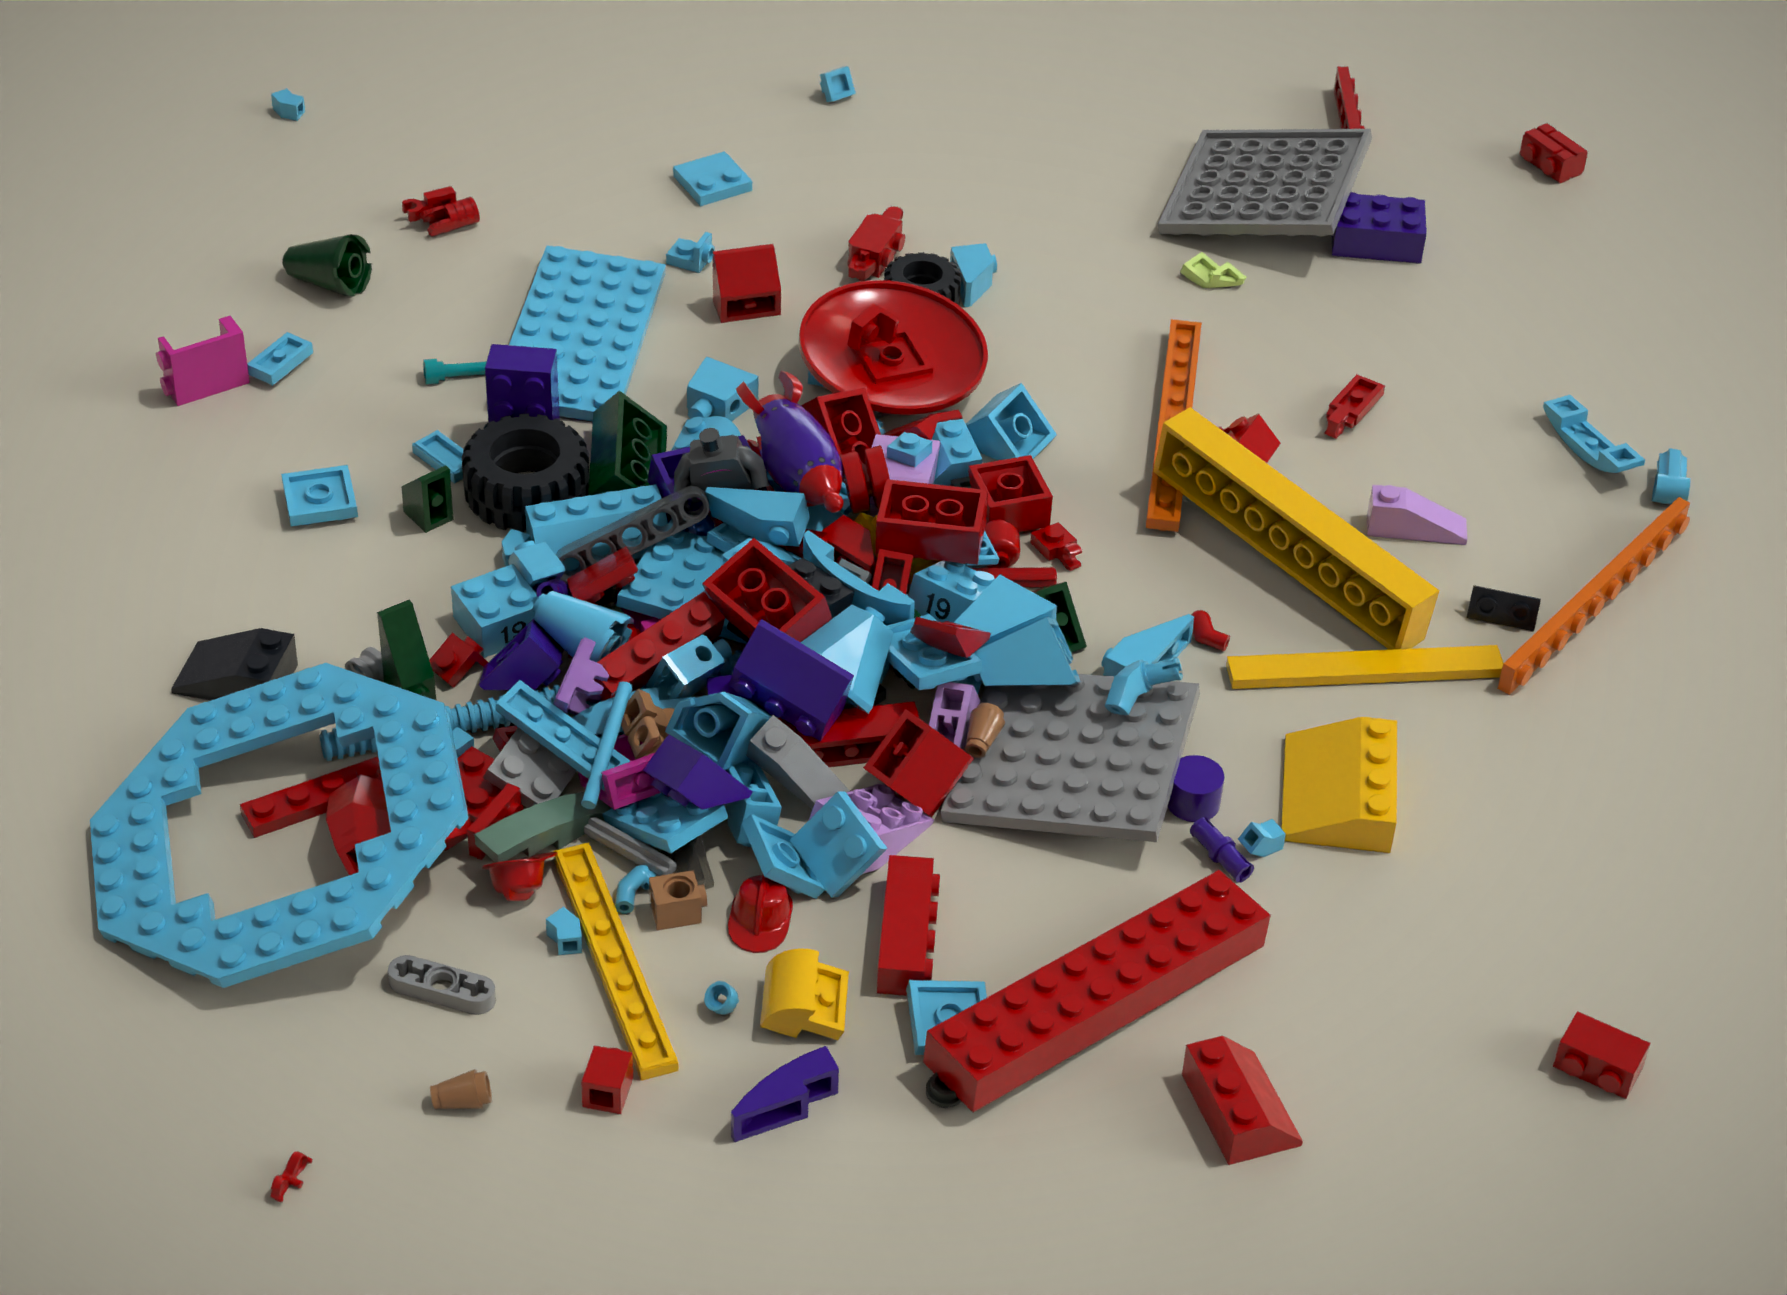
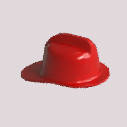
M548 852L516 860L483 865L482 869L489 870L494 889L497 893L504 894L508 901H525L530 899L534 891L541 888L543 884L545 860L558 855V853Z
M763 873L762 875L749 877L741 884L733 899L728 922V934L734 944L742 950L752 953H765L776 949L784 942L789 930L793 910V901L787 893L786 887L764 877Z

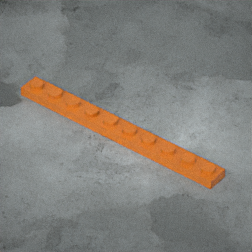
M1171 319L1153 470L1163 422L1193 407L1201 322ZM1153 471L1146 528L1179 532L1183 493L1175 489Z
M1678 497L1503 663L1497 689L1510 695L1519 685L1524 686L1538 667L1543 668L1547 664L1554 651H1561L1573 633L1578 634L1591 616L1596 617L1600 613L1606 601L1615 599L1626 582L1631 583L1643 566L1648 567L1658 551L1666 550L1672 538L1677 533L1681 535L1687 528L1690 517L1687 516L1690 502Z

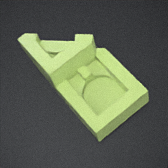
M1203 252L1184 263L1180 271L1189 280L1203 288L1242 285L1246 280V276L1229 262L1219 266Z

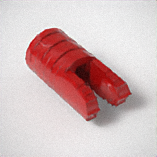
M472 197L427 209L419 214L424 223L444 219L429 226L427 231L431 237L480 221L479 210Z

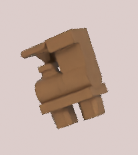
M637 689L628 700L621 723L624 734L628 736V742L635 760L655 753L668 735L665 730L675 710L673 708L662 709L655 706L650 693Z

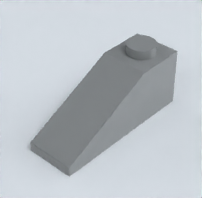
M774 715L749 741L746 756L811 809H813L816 800L831 797L837 791L850 792L809 745Z

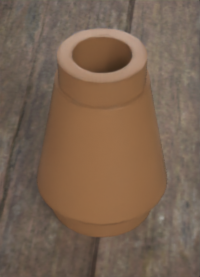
M980 703L977 708L971 711L965 751L969 755L976 758L984 757L1004 727V713L998 706L991 703Z
M476 1069L440 1082L437 1085L430 1086L434 1109H482L483 1104L492 1102L491 1086L486 1071L477 1073Z

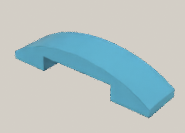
M1571 395L1544 402V411L1556 432L1571 450L1589 465L1604 472L1619 473L1645 464V459L1627 443L1615 446L1587 422L1588 410Z
M809 530L803 534L804 559L812 562L815 566L855 591L852 605L866 610L868 606L877 610L885 617L883 622L888 624L914 618L915 601L889 583L880 591L876 590L834 562L833 546Z

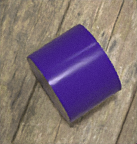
M1189 755L1182 757L1167 806L1170 812L1179 819L1188 822H1195L1201 817L1213 818L1220 809L1225 775L1221 766L1205 756Z

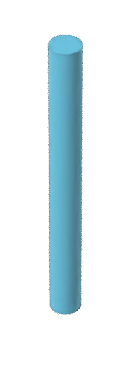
M622 681L618 683L581 802L584 808L594 809L596 807L603 784L601 772L606 771L632 691V685L628 682Z

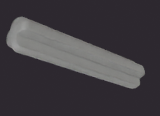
M597 817L590 818L588 824L584 826V833L588 837L638 865H647L648 869L656 873L657 876L673 874L677 868V864L671 858Z

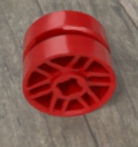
M882 446L864 449L865 463L863 464L857 451L840 454L843 477L852 513L857 514L869 511V496L873 497L874 503L879 509L886 479H890Z

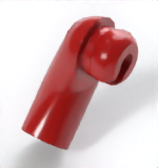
M1203 610L1194 611L1191 614L1194 616L1192 631L1194 639L1199 643L1225 651L1230 641V635L1214 630L1211 617L1207 612Z

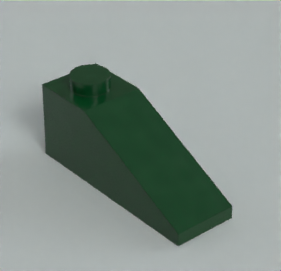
M406 600L377 612L384 683L436 700L435 678L413 603L410 600Z

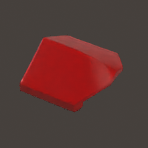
M915 617L914 624L910 629V633L924 643L965 658L971 656L984 645L991 635L990 632L949 621H933L921 617Z

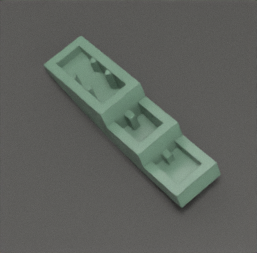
M584 792L564 795L533 805L475 834V845L494 862L507 861L520 852L531 857L551 844L559 850L585 834L584 826L588 824L590 818L597 817L604 821L603 813L610 810L611 807L598 798L596 807L594 809H587L581 805Z

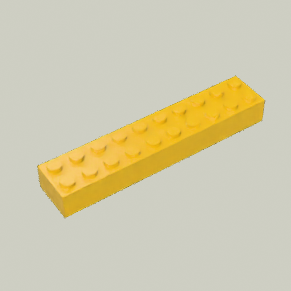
M1191 407L1163 422L1153 470L1155 474L1183 493L1188 499L1387 649H1411L1425 639L1440 591Z

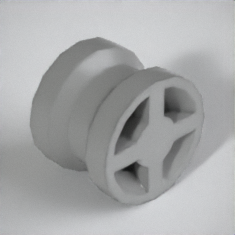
M374 647L364 649L359 658L354 657L345 664L346 670L375 680L384 679L381 652Z

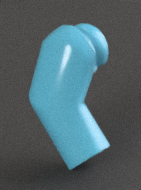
M647 865L635 866L618 882L615 907L619 913L628 914L633 911L635 892L640 886L645 890H649V877L657 875L649 870Z

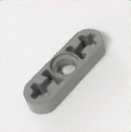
M411 955L399 956L393 959L388 966L390 987L399 994L475 1015L487 1013L495 1006V985L486 976ZM438 980H448L452 983L449 988L444 990H437L432 987V984Z

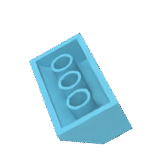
M655 484L525 506L526 533L530 534V540L534 541L535 544L546 542L556 554L562 547L662 498ZM661 512L655 515L653 518L654 524L658 526L667 525L666 513ZM630 527L623 532L622 537L627 541H634L639 538L641 532L637 528ZM600 542L595 544L591 551L597 556H603L609 552L610 546ZM649 547L632 555L636 564L640 562ZM571 557L562 561L566 571H573L580 564L577 559Z

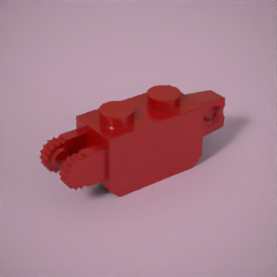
M891 206L882 215L870 214L865 217L848 241V277L857 278L861 281H866L870 276L879 278L887 265L893 261L897 251L900 252L903 249L905 243V234L902 233L903 221H901L903 209L898 206Z

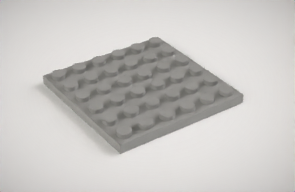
M1371 129L1202 130L1158 222L1159 234H1171L1174 236L1182 234H1199L1201 236L1211 234H1228L1229 236H1238L1240 234H1256L1258 236L1315 235L1319 237L1333 235L1371 143Z
M1078 674L1081 682L1076 685L986 686L980 703H991L998 706L1004 713L1005 725L985 756L982 758L973 757L974 759L945 798L941 809L942 822L1157 842L1199 699V683L1170 681L1153 685L1149 692L1137 697L1129 715L1114 714L1104 706L1114 680L1113 676Z

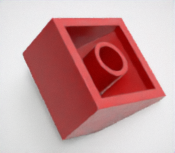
M1031 455L968 466L971 488L988 490L986 523L991 520L1001 519L1014 525L1018 532L1044 528L1050 525L1053 495Z

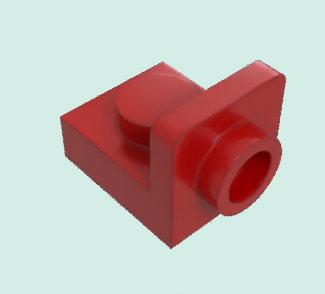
M873 303L852 321L847 345L858 351L867 342H873L876 337L889 344L892 343L896 337L899 318Z

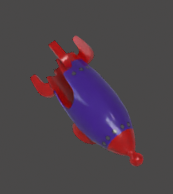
M780 371L778 378L784 387V395L772 394L758 401L743 381L736 388V391L742 401L753 410L754 419L761 435L756 437L757 442L750 439L747 442L751 450L761 456L765 469L771 478L784 492L804 493L807 507L824 505L825 509L831 513L840 511L844 503L839 495L842 487V462L833 439L808 411L798 404L803 391L802 383L796 376Z

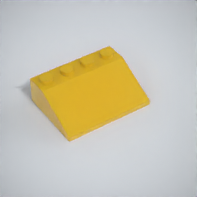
M1357 717L1286 734L1281 829L1286 833L1285 841L1390 853L1397 824V720Z

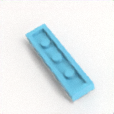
M519 680L496 702V711L589 779L601 739ZM613 749L607 770L628 763L630 760ZM603 783L601 789L605 791L604 783Z

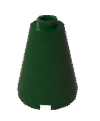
M353 234L291 246L287 249L282 259L283 267L289 276L345 296H355L356 293L365 291L372 272V263H367L366 253H371L370 248L364 238Z

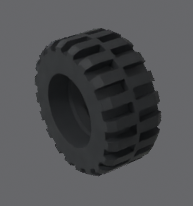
M519 414V417L513 418L510 415L501 417L498 422L491 421L485 424L483 430L479 428L471 436V439L468 440L463 449L462 472L465 500L475 515L479 516L481 520L489 525L494 523L498 529L506 531L507 528L524 533V530H526L525 506L588 496L590 476L587 444L570 425L565 427L564 422L556 418L550 420L547 416L539 414L537 417H531L529 414ZM521 472H535L528 474H519Z

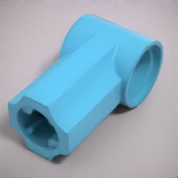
M1669 448L1668 451L1659 454L1652 502L1672 504L1678 497L1686 501L1688 500L1691 480L1687 478V457L1682 455L1681 450Z

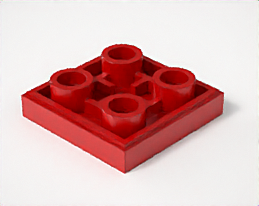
M625 546L566 580L574 598L595 603L604 597L603 591L616 585L617 588H621L635 579L634 574L637 573L638 568L630 551Z

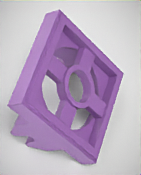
M586 637L581 639L553 703L566 714L569 712L577 715L591 707L586 701L599 703L601 700L599 694H602L604 687L595 682L594 679L607 681L609 678V674L601 664L590 660L596 642Z

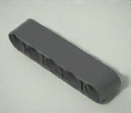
M697 486L684 487L562 547L556 553L561 562L571 557L577 559L580 564L573 571H565L560 580L567 583L566 579L625 546L633 555L702 521L709 512L706 494ZM697 497L701 499L702 505L696 511H688L684 508V503L687 499ZM665 512L670 514L671 520L665 526H658L653 522L655 515ZM634 527L639 529L641 532L639 538L634 541L625 540L622 534L627 528ZM600 542L610 546L609 552L603 556L593 554L591 549Z

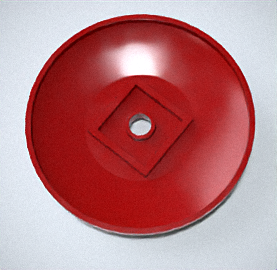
M871 280L855 282L835 288L818 298L809 307L800 325L799 350L801 357L816 380L832 393L865 387L872 410L882 413L902 415L924 414L951 407L964 400L978 387L987 366V343L975 320L963 308L947 297L927 288L905 282ZM873 303L899 318L896 337L892 343L889 344L876 337L873 342H867L858 351L847 345L852 321Z

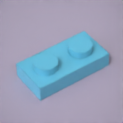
M287 332L247 363L248 373L252 377L274 385L313 354L312 343Z

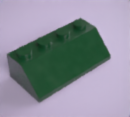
M620 390L593 412L588 496L649 486L647 480L651 456L666 452L667 425Z

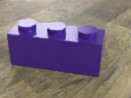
M761 619L734 666L729 686L734 688L741 697L751 699L765 707L769 714L777 718L781 717L791 723L803 735L812 736L821 742L843 711L854 675Z

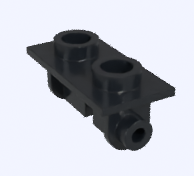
M1473 585L1466 618L1534 631L1541 599Z

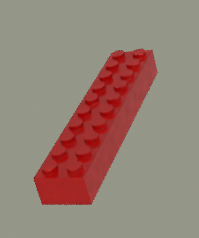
M1218 870L927 1030L923 1063L933 1073L936 1072L938 1078L951 1091L954 1090L956 1092L955 1095L972 1112H975L1260 949L1265 944L1271 915L1221 870Z

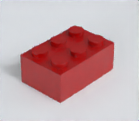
M886 479L876 520V554H878L879 549L910 554L913 555V558L978 565L986 526L988 490Z
M755 538L702 583L707 596L725 618L749 639L761 619L799 642H802L832 619L825 596Z

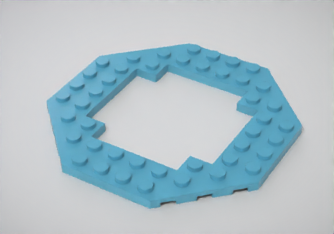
M323 663L187 708L90 819L98 930L104 939L114 943L120 941L129 945L135 952L152 959L158 957L168 961L171 967L193 976L196 974L204 976L212 984L222 988L373 939L382 928L380 921L391 908L397 909L415 887L412 881L423 867L429 869L446 848L444 842L454 828L461 829L469 819L449 713L445 704L361 674ZM334 723L336 724L337 737L342 747L375 737L391 833L355 844L358 873L219 919L215 918L214 902L209 893L176 903L166 806L201 795L199 768Z

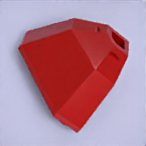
M364 775L357 776L331 792L326 812V822L336 852L349 875L359 872L355 844L391 833L383 782L380 779ZM470 819L465 822L461 829L454 828L444 841L446 848L443 851H447L468 838L467 829L472 825Z

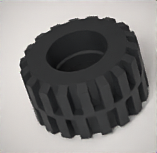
M918 252L917 254H905L904 257L899 256L895 258V261H891L887 265L884 272V280L921 286L947 297L958 305L960 304L961 272L957 269V265L954 262H949V259L937 256L938 254Z

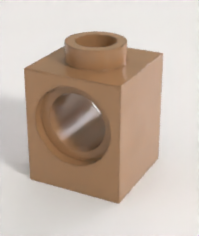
M694 870L649 877V903L657 931L702 923V907H707V895L704 884H697Z

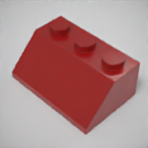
M1223 1035L1186 1045L1182 1077L1228 1165L1302 1146V1138L1254 1051Z

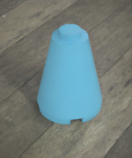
M551 591L547 595L541 594L533 606V612H535L534 620L572 658L581 639H584V637L596 642L590 660L597 662L628 642L633 631L627 625L634 624V619L627 614L555 591Z

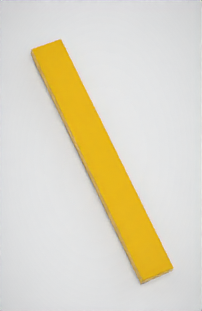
M1498 645L1227 656L1226 661L1232 689L1500 678L1503 667V660Z
M589 842L554 850L553 852H557L558 855L553 856V860L575 916L580 919L581 931L628 1050L633 1052V1063L640 1080L679 1071V1062Z

